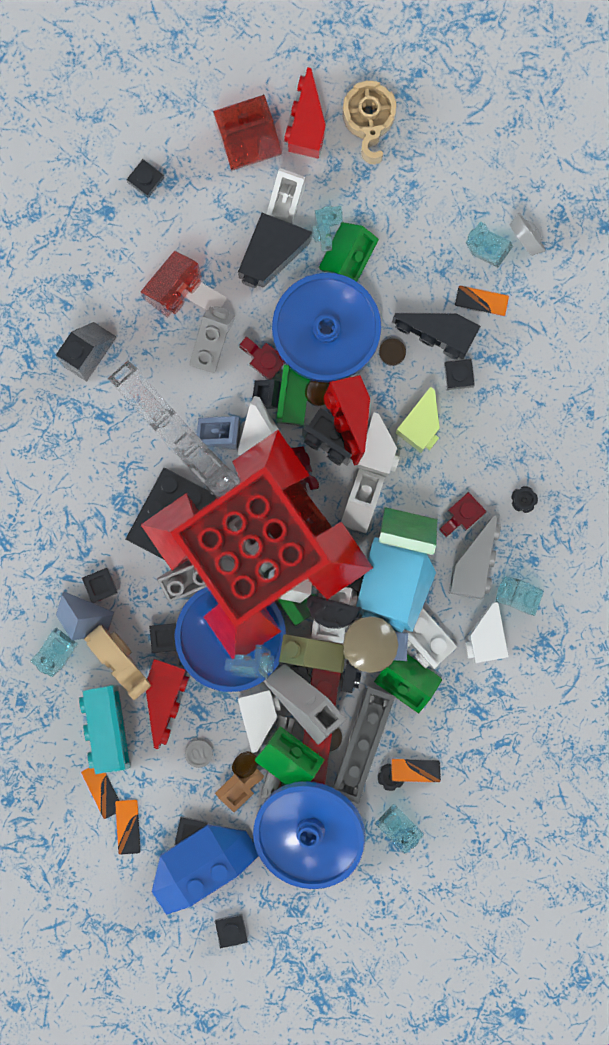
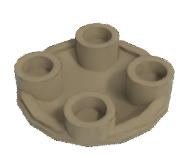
M372 616L359 618L351 624L345 633L343 655L351 665L360 671L369 673L382 671L391 665L397 655V635L392 626L381 618Z

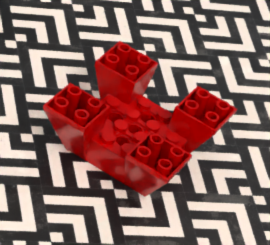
M276 430L232 461L241 483L213 503L199 511L186 493L141 524L172 571L189 560L219 604L207 613L204 618L235 663L281 632L266 607L303 581L308 579L328 600L373 569V566L342 522L316 537L294 506L286 492L310 475L279 430ZM233 515H238L242 518L243 525L239 531H233L229 526V520ZM274 522L280 523L283 528V533L278 539L272 538L268 532L269 526ZM251 538L255 539L259 544V550L255 555H250L245 550V543ZM226 555H231L235 559V567L232 571H226L222 567V559ZM266 562L272 563L276 570L275 575L271 579L265 578L261 573V567Z

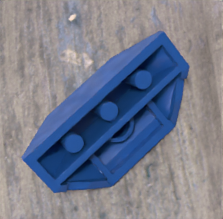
M208 824L160 855L152 893L166 915L189 908L238 877L259 857L255 844L246 830Z

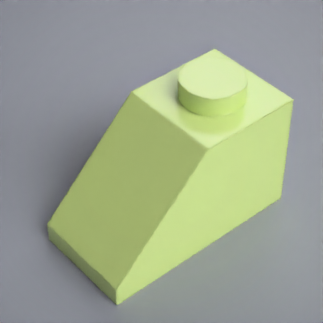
M430 387L395 433L420 453L425 448L430 451L439 439L436 435L440 426L436 395L433 388Z

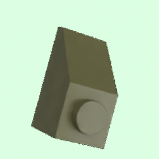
M284 634L279 662L343 673L345 663L344 647L342 644Z

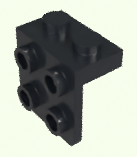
M320 408L310 424H305L302 428V436L305 439L304 443L316 451L321 448L327 452V458L336 465L340 466L343 463L348 466L352 460V455L344 449V440L341 433H338L335 429L334 417Z

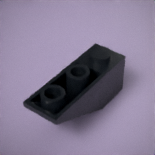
M395 313L392 323L396 324L395 328L407 335L411 332L419 336L420 342L430 347L436 345L444 349L443 353L455 360L458 357L464 359L481 327L457 313Z

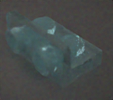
M256 644L254 659L247 655H235L234 659H226L225 670L234 676L268 679V673L273 672L274 656H270L271 651L266 647Z

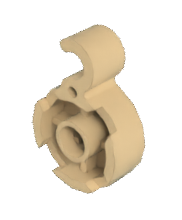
M367 80L355 84L353 89L345 96L342 117L348 130L353 135L363 139L361 147L363 160L375 165L382 162L383 152L381 150L372 152L368 148L377 145L380 137L390 130L395 120L396 101L393 93L381 86L379 82ZM366 106H372V110H376L373 114H366L364 112Z
M100 624L84 638L91 651L102 664L104 663L108 668H111V674L128 691V695L134 701L152 686L129 656L132 653L130 648L115 631L110 633Z

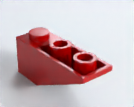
M307 67L305 76L300 75L297 91L301 92L299 101L294 100L290 116L294 117L292 127L287 126L284 142H288V152L319 159L325 137L326 124L312 69Z
M361 375L332 381L324 395L325 405L327 409L331 410L334 417L335 429L338 433H341L344 440V449L352 455L351 459L354 466L359 464L365 453L370 396Z
M157 659L153 660L147 677L152 686L146 690L153 746L155 749H160L161 744L167 745L171 734V729L167 728L170 718L176 719L181 704L176 701L179 692H185L190 677L186 676V669Z

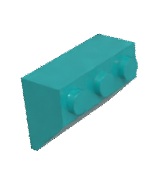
M118 685L82 691L83 697H79L81 713H86L87 724L83 725L85 741H90L92 751L87 753L89 768H94L95 774L123 771L131 768Z

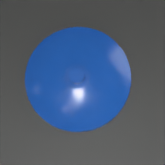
M318 273L295 282L281 296L273 314L272 335L278 354L285 364L289 365L291 370L313 381L332 382L355 375L369 363L379 344L381 318L374 299L361 284L340 274Z
M208 587L203 588L186 602L176 623L175 645L182 665L196 681L217 691L238 692L260 684L273 673L279 664L283 635L286 634L284 620L275 602L266 607L281 632L235 663L204 618L219 603Z
M295 782L274 791L259 809L253 827L255 848L266 868L280 880L304 889L328 888L348 878L358 866L365 847L364 823L354 804L336 789L316 782Z

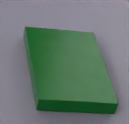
M384 507L379 542L433 555L437 545L438 519Z

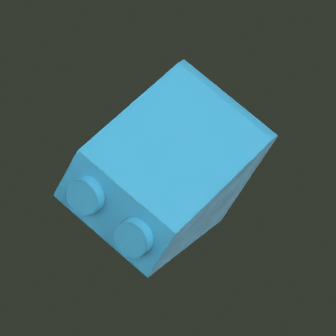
M375 537L368 558L373 569L364 574L356 607L362 608L360 612L362 618L371 616L381 618L390 624L394 631L403 632V630L413 632L436 571L426 553L379 542V538Z

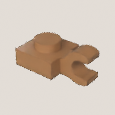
M258 769L247 778H239L234 774L215 794L231 811L235 812L254 794L251 788L264 778V775Z

